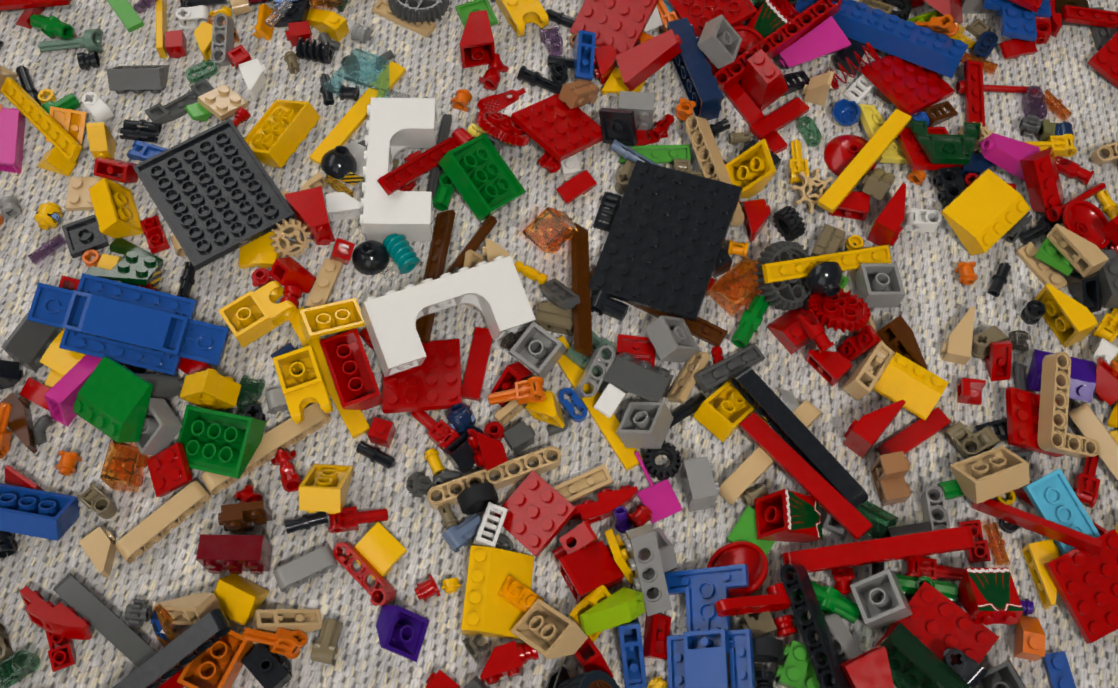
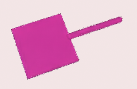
M635 451L636 458L650 484V487L639 491L637 495L642 505H646L653 514L651 516L653 520L651 523L653 524L683 510L669 480L666 479L654 485L639 452Z

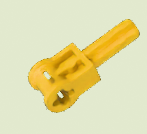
M1073 134L1049 136L1047 141L1024 142L1039 147L1040 151L1053 147L1055 156L1072 157L1077 154Z
M795 139L790 143L792 159H789L788 162L789 184L802 183V180L798 177V174L801 172H805L806 177L809 178L807 159H802L801 142Z
M1114 308L1110 314L1106 313L1092 333L1093 337L1104 338L1110 343L1114 341L1118 335V308Z

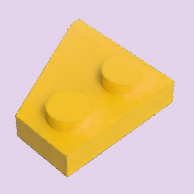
M615 67L601 90L603 95H607V93H617L619 95V91H629L624 84L619 68ZM646 80L630 92H640Z
M611 528L605 532L614 560L629 583L633 584L635 573L631 571L628 559L630 556L626 549H623L625 544L621 535L618 534L616 536Z

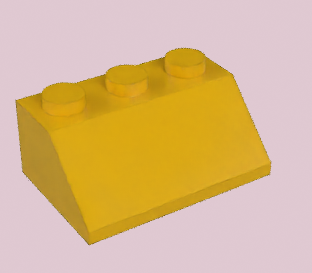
M107 178L101 179L89 189L99 230L102 234L112 238L143 234L132 190Z
M356 298L299 310L301 329L305 339L365 326L361 315V308Z
M896 352L873 390L894 403L903 399L906 401L903 408L925 421L949 382Z

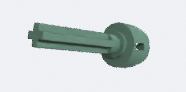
M99 28L84 31L83 37L39 42L38 48H40V52L86 47L88 52L93 50L104 52L101 45L103 31Z

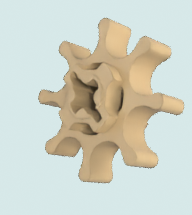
M819 168L813 170L812 179L807 178L805 172L799 173L798 177L802 180V185L790 187L791 191L796 190L800 194V199L794 202V206L799 205L801 202H806L808 214L814 212V205L817 204L818 200L827 191V183L833 180L832 177L827 178L825 181L820 180L818 177ZM818 188L813 194L809 195L813 189Z

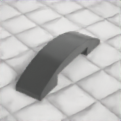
M204 78L191 85V91L164 106L159 102L144 111L154 124L169 122L187 114L188 112L184 108L186 105L198 103L197 97L214 88Z

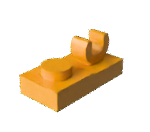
M265 3L259 5L257 25L254 26L256 32L253 35L258 39L263 37L266 40H271L274 28L272 21L275 12Z
M512 576L506 578L497 594L524 614L538 598L542 601L544 600Z

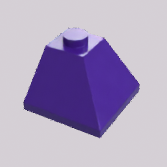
M383 605L376 623L381 648L417 662L430 620L398 605Z

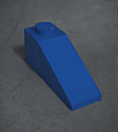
M579 30L574 40L575 78L591 81L593 79L596 33Z
M636 618L632 622L617 626L625 688H647L641 627L638 618Z

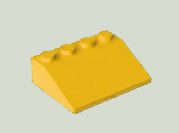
M276 99L244 140L259 162L269 167L282 168L321 117L310 102Z
M986 169L949 203L941 213L966 250L973 256L986 253L1031 208L1019 192L990 169Z
M471 545L461 624L463 635L520 640L510 631L525 614L497 594L508 576H512L531 590L534 556L494 547Z

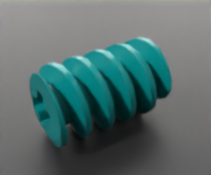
M391 234L385 238L383 245L397 265L400 273H409L419 264L420 259L416 257L417 254L413 251L412 246H409L410 243L406 240L405 235Z

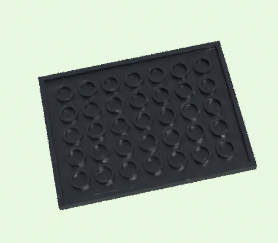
M231 119L133 166L136 174L195 270L269 233L272 229L278 228L276 223L282 225L283 219L289 222L290 218H296L294 211Z
M637 160L589 283L590 291L595 293L601 290L612 298L696 322L739 202L742 187Z

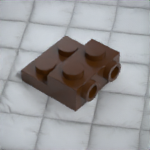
M264 500L221 505V513L218 514L219 525H224L225 532L230 531L234 535H245L246 531H252V523L263 525L267 521L272 520V511Z

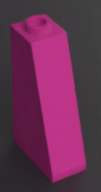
M830 16L779 53L780 59L778 60L783 68L791 69L850 47L851 43L834 18Z
M2 108L0 112V171L20 174L22 171L26 120L21 112L15 108Z
M992 133L980 142L985 159L1023 181L1025 179L1020 160L1040 152V148L995 133Z
M85 355L44 395L53 420L67 427L77 415L73 412L77 393L102 358Z

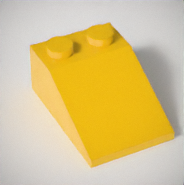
M762 139L725 164L732 185L742 187L740 198L748 199L762 191L776 174L766 139Z
M1049 283L1042 288L1034 299L1045 305L1046 312L1042 317L1064 348L1084 340L1098 325L1095 316L1087 307Z
M730 379L703 401L693 417L719 440L724 442L755 409L733 386Z
M314 463L299 485V510H306L308 513H315L317 511L328 514L341 513L346 502L354 466Z

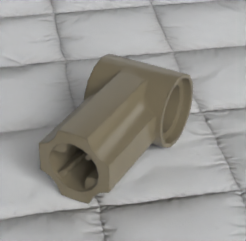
M330 618L324 619L319 639L312 648V661L330 665L334 664V655L338 652L337 644L343 627L342 622Z

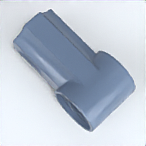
M476 513L460 525L450 527L442 535L454 553L459 552L462 546L466 547L469 541L476 536L482 520Z

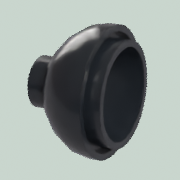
M336 146L335 149H331L323 155L321 168L327 175L342 179L350 172L356 173L357 162L347 147Z
M374 240L360 243L354 249L352 255L355 269L365 275H375L382 272L388 266L390 260L386 247Z
M830 261L818 264L807 275L805 280L807 288L817 294H826L827 297L836 295L841 289L839 286L842 280L841 266L837 262Z

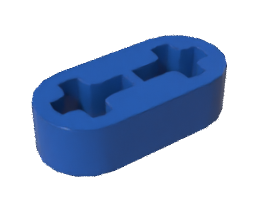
M562 389L559 393L561 406L569 412L574 422L584 421L587 417V408L573 389ZM565 394L567 396L571 395L572 403H570L567 399L563 400ZM574 407H576L578 411L582 410V416H579L578 414L574 415Z

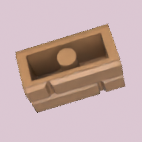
M580 79L564 84L559 93V99L564 103L566 102V105L571 109L581 108L585 104H593L597 100L600 90L598 86L592 84V81Z

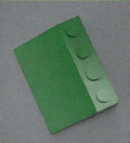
M485 133L448 151L438 162L479 222L486 219L489 215H493L526 192Z
M104 356L77 393L73 412L117 443L139 442L153 384L110 357Z
M186 405L181 424L183 427L180 429L177 443L183 444L189 468L240 479L262 441L266 421Z

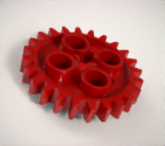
M484 109L480 110L477 115L476 123L479 124L478 126L483 131H487V134L493 135V138H497L507 144L511 143L514 146L528 145L531 137L517 126L510 116L501 112L497 113L494 110L490 111L489 109L487 111Z
M843 289L832 297H827L826 294H811L807 304L808 309L815 313L822 325L826 324L827 329L833 327L834 331L841 329L843 333L845 329L851 333L853 329L859 331L860 328L864 329L871 316V308L867 307L868 303H863V298L858 299L857 294L851 295V291L846 293Z

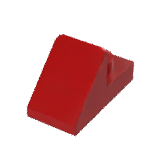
M990 342V355L985 357L984 360L991 381L1010 380L1012 342Z

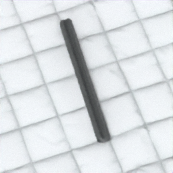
M444 114L442 117L437 144L449 137L452 122L450 114ZM440 165L431 170L427 191L432 192L433 200L439 185V177L442 170Z

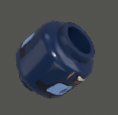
M458 403L450 407L447 419L451 428L457 433L461 432L463 434L472 425H475L476 418L469 405Z

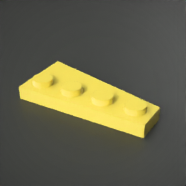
M859 104L858 106L861 108L860 120L870 140L885 121L874 105ZM895 140L878 159L879 163L908 164L899 143H896Z

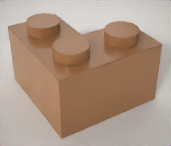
M903 451L879 455L870 468L882 506L903 503L910 497L911 489L904 478L910 469V462L905 457Z

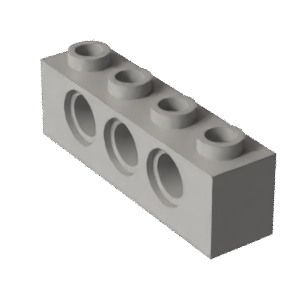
M650 524L626 530L627 539H624V544L627 552L630 551L631 554L628 562L631 571L635 572L633 584L636 591L638 590L643 593L646 615L651 616L671 610L672 607L655 530ZM646 548L643 554H638L641 549ZM650 568L649 572L643 573L645 569ZM655 587L652 592H647L650 588Z

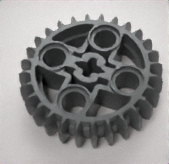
M388 0L390 10H392L394 15H397V18L402 17V21L408 20V23L413 21L415 24L417 22L423 24L425 21L429 24L430 20L435 22L436 18L440 19L441 15H445L449 6V0Z
M788 240L772 243L764 249L765 251L760 253L761 257L757 259L760 263L755 265L758 272L754 273L758 275V279L755 280V282H759L757 289L762 291L760 296H765L764 302H769V306H775V309L786 311L801 308L804 304L808 303L811 293H814L805 284L807 277L767 284L764 281L763 264L793 260V258L812 257V255H807L809 250H803L804 246L798 245V242Z

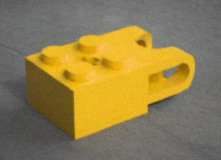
M495 0L505 19L518 37L525 35L524 31L527 23H536L540 28L549 25L548 15L539 0Z
M271 281L254 292L251 290L218 310L242 348L297 314V307L293 302L286 300L278 304L275 303L283 294V288L279 282Z
M311 345L272 358L290 416L295 424L305 420L303 410L310 403H318L325 414L333 412V406L316 352Z

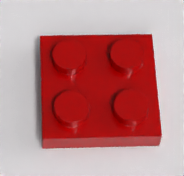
M175 443L147 460L156 497H163L193 480L182 443Z

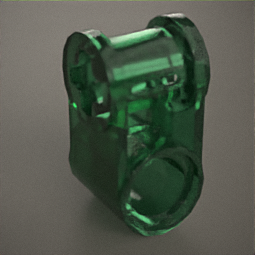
M248 375L242 377L240 381L241 389L236 403L240 413L244 414V410L248 405L257 404L264 390L265 380H255L249 378Z
M21 650L9 658L0 661V688H9L22 678L35 672L40 666V657L27 650ZM29 657L28 664L24 666L25 660Z

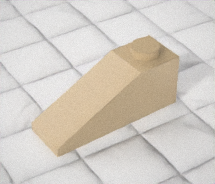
M1059 224L1054 225L1046 236L1083 278L1099 271L1109 260L1097 245Z
M970 307L947 340L942 342L940 347V353L943 354L942 361L966 365L970 360L975 307Z
M880 341L851 374L843 389L857 401L869 394L895 352Z
M204 592L154 605L163 624L188 626L195 624L210 611L218 608L221 609L217 596L214 593Z
M320 609L255 610L251 628L274 634L278 628L291 631L301 630L306 634L322 629L323 625Z

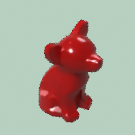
M499 53L494 55V59L488 65L489 69L484 77L478 80L479 83L484 84V89L496 90L501 79L500 72L504 73L509 70V67L505 66L500 60Z
M278 449L275 458L271 459V463L273 465H280L283 489L287 492L298 491L299 485L303 480L296 473L291 463L296 457V451L289 452Z

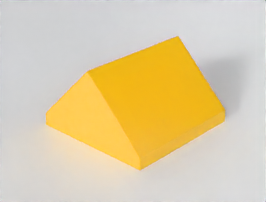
M230 574L219 579L214 594L219 599V605L225 616L246 627L254 616L255 610H258L269 594V590L237 574Z

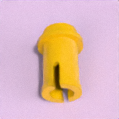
M222 6L221 9L209 11L212 22L214 16L218 13H223L228 17L232 16V10L229 6Z
M432 448L424 453V459L428 461L433 475H438L445 470L438 456L440 454L439 451Z

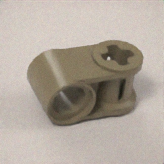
M627 160L616 175V192L620 194L625 193L636 163Z
M991 326L974 336L971 354L975 358H985L990 355V342L1010 341V338L997 326Z
M91 482L89 484L90 487L81 496H77L78 499L101 518H112L117 512V506L102 490Z

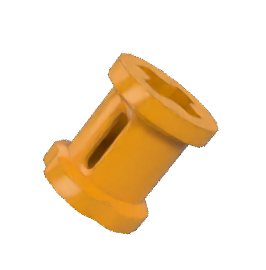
M730 239L727 252L729 256L733 254L746 258L748 242L740 243Z

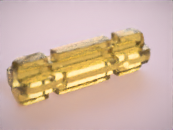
M326 175L324 178L325 182L334 190L345 192L351 197L354 196V192L336 178Z

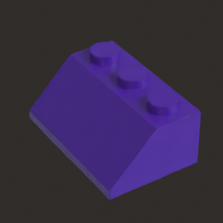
M1034 349L1026 379L1028 389L1040 392L1043 358L1054 353ZM1070 357L1069 398L1091 403L1096 386L1095 362Z

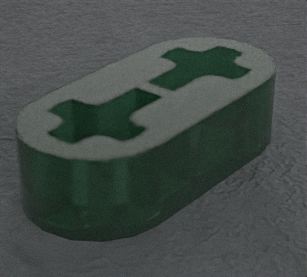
M206 60L188 68L185 75L190 83H197L204 78L207 79L217 74L218 67L213 60Z
M801 117L798 121L797 129L808 146H818L822 135L815 122L810 117Z

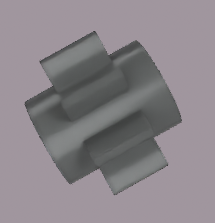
M1028 114L1027 118L1023 117L1021 119L1019 130L1023 131V135L1032 137L1033 133L1038 134L1041 121L1038 120L1036 115Z
M416 471L415 475L411 474L406 482V488L409 493L413 494V497L422 498V495H427L432 487V482L429 476H425V472Z
M134 599L133 604L126 606L125 620H129V624H132V626L142 627L143 622H149L152 615V607L147 605L148 602H145V600Z

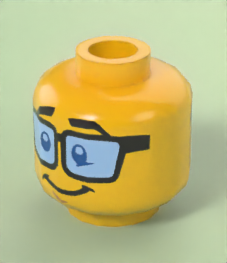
M47 202L39 206L34 219L38 223V227L43 230L55 229L58 227L63 213L60 206Z

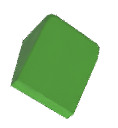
M199 103L184 107L193 120L206 122L211 116V113Z

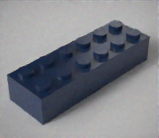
M688 18L668 22L667 31L673 29L675 35L679 34L682 40V44H680L682 52L674 57L672 61L689 101L696 103L695 108H693L695 115L705 118L707 121L719 118L724 95L722 90L718 88L717 78L712 74V68L710 63L706 61V55L697 46L699 38L694 34L693 25L689 23Z

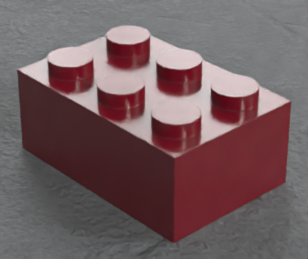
M200 534L196 560L212 574H220L221 571H229L231 574H242V571H250L251 574L260 575L263 574V571H270L272 546L264 535Z

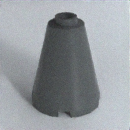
M135 373L153 384L150 398L168 400L180 395L183 380L178 379V375Z

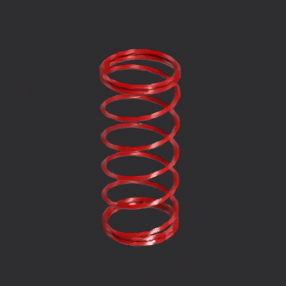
M868 41L865 44L869 51L863 45L861 47L867 57L869 65L855 51H853L860 65L861 70H859L850 61L848 57H845L853 73V76L850 75L840 63H837L844 76L845 82L841 78H839V76L834 72V79H832L831 86L834 90L839 89L836 77L842 83H847V79L845 77L843 70L850 77H855L854 71L850 63L856 70H858L859 72H863L859 59L865 65L870 67L871 63L867 53L876 61L880 60V57Z

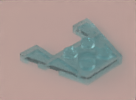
M355 48L342 63L339 70L335 71L332 78L324 84L323 90L339 95L344 80H348L378 90L376 98H389V59Z

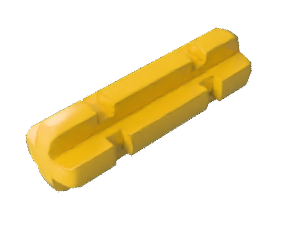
M516 261L514 264L517 272H522V275L533 281L537 280V283L541 285L547 282L548 276L546 274L539 273L538 270L524 265L521 261Z

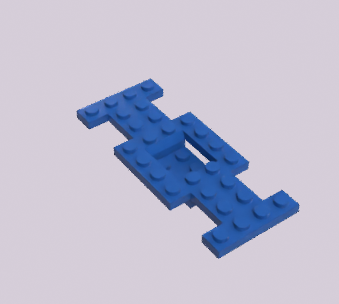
M737 564L666 572L665 579L669 595L685 594L687 632H683V635L667 636L668 688H728L727 653H729L731 688H755L752 630H731L730 616L719 617L714 606L717 601L729 598V589L749 587L748 565Z

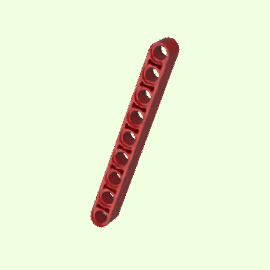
M842 0L817 1L738 56L734 62L718 70L714 76L717 78L719 90L724 92L742 80L747 59L760 49L766 50L767 56L772 59L830 16L838 13ZM724 79L725 82L721 83L718 80Z
M961 526L786 552L782 554L783 565L800 564L806 568L808 573L969 550L976 548L971 526Z

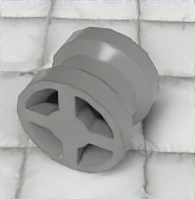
M358 23L353 26L351 31L352 40H360L364 44L367 43L371 35L370 27H362Z
M6 196L0 199L1 214L4 218L11 219L21 214L16 197Z

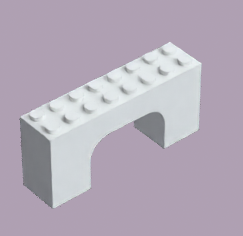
M371 98L370 105H367L369 120H366L368 135H365L367 150H364L366 166H363L365 182H362L364 198H361L363 214H360L362 234H365L367 241H384L391 234L405 235L408 241H432L434 222L432 192L397 190L388 196L377 180L393 170V159L400 151L408 148H432L437 145L438 118L436 99Z
M502 255L489 263L483 261L470 269L469 267H463L454 274L450 272L444 273L435 280L428 278L423 280L422 284L416 286L409 284L403 287V290L397 292L396 290H390L384 293V296L378 298L377 296H371L365 299L361 315L384 377L422 365L426 358V353L416 329V320L460 304H470L478 308L483 314L493 341L526 330L536 318L511 256L504 257Z

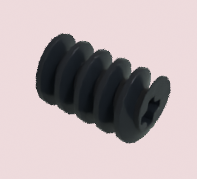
M300 37L296 45V55L300 59L306 58L309 61L331 64L334 56V47H330L329 42H326L323 46V41L321 40L318 42V45L315 39L310 43V39L306 38L304 42V38Z

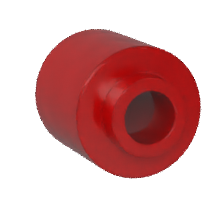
M464 128L456 129L452 134V139L457 146L475 138Z

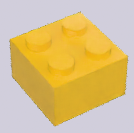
M206 369L205 371L185 376L179 398L201 408L220 411L236 407L241 384L234 382V379L231 377H224L218 374V371L214 369Z

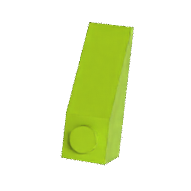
M626 587L619 589L579 615L582 631L586 635H591L632 622L646 612L643 593Z

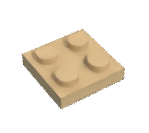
M226 84L197 97L198 103L220 121L234 115L239 107L244 109L248 107V101Z
M103 177L70 178L65 203L66 211L94 210L89 189L103 179Z

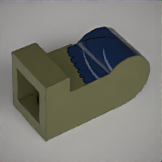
M1042 119L1038 140L1047 141L1049 136L1073 134L1072 124L1070 122L1052 123L1050 119Z

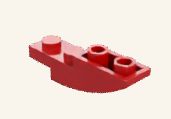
M626 485L622 486L619 490L604 489L597 493V502L587 500L580 505H575L574 507L578 510L570 520L580 518L581 523L587 520L589 524L604 520L614 515L613 511L619 506L626 507L637 496L638 487Z
M27 586L19 591L26 605L25 610L30 621L38 627L65 638L89 640L92 638L89 629L91 628L90 623L84 617L80 619L72 607H66L61 602L56 606L50 601L45 602L37 590L32 591Z

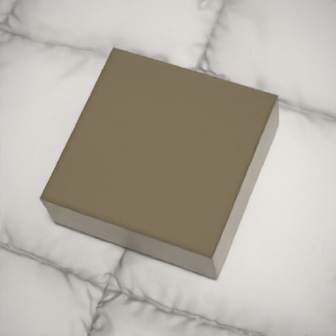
M978 18L966 30L979 39L982 33L990 31L991 27Z

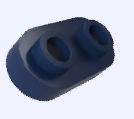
M991 31L982 33L972 51L973 56L978 60H986L994 49L998 36Z

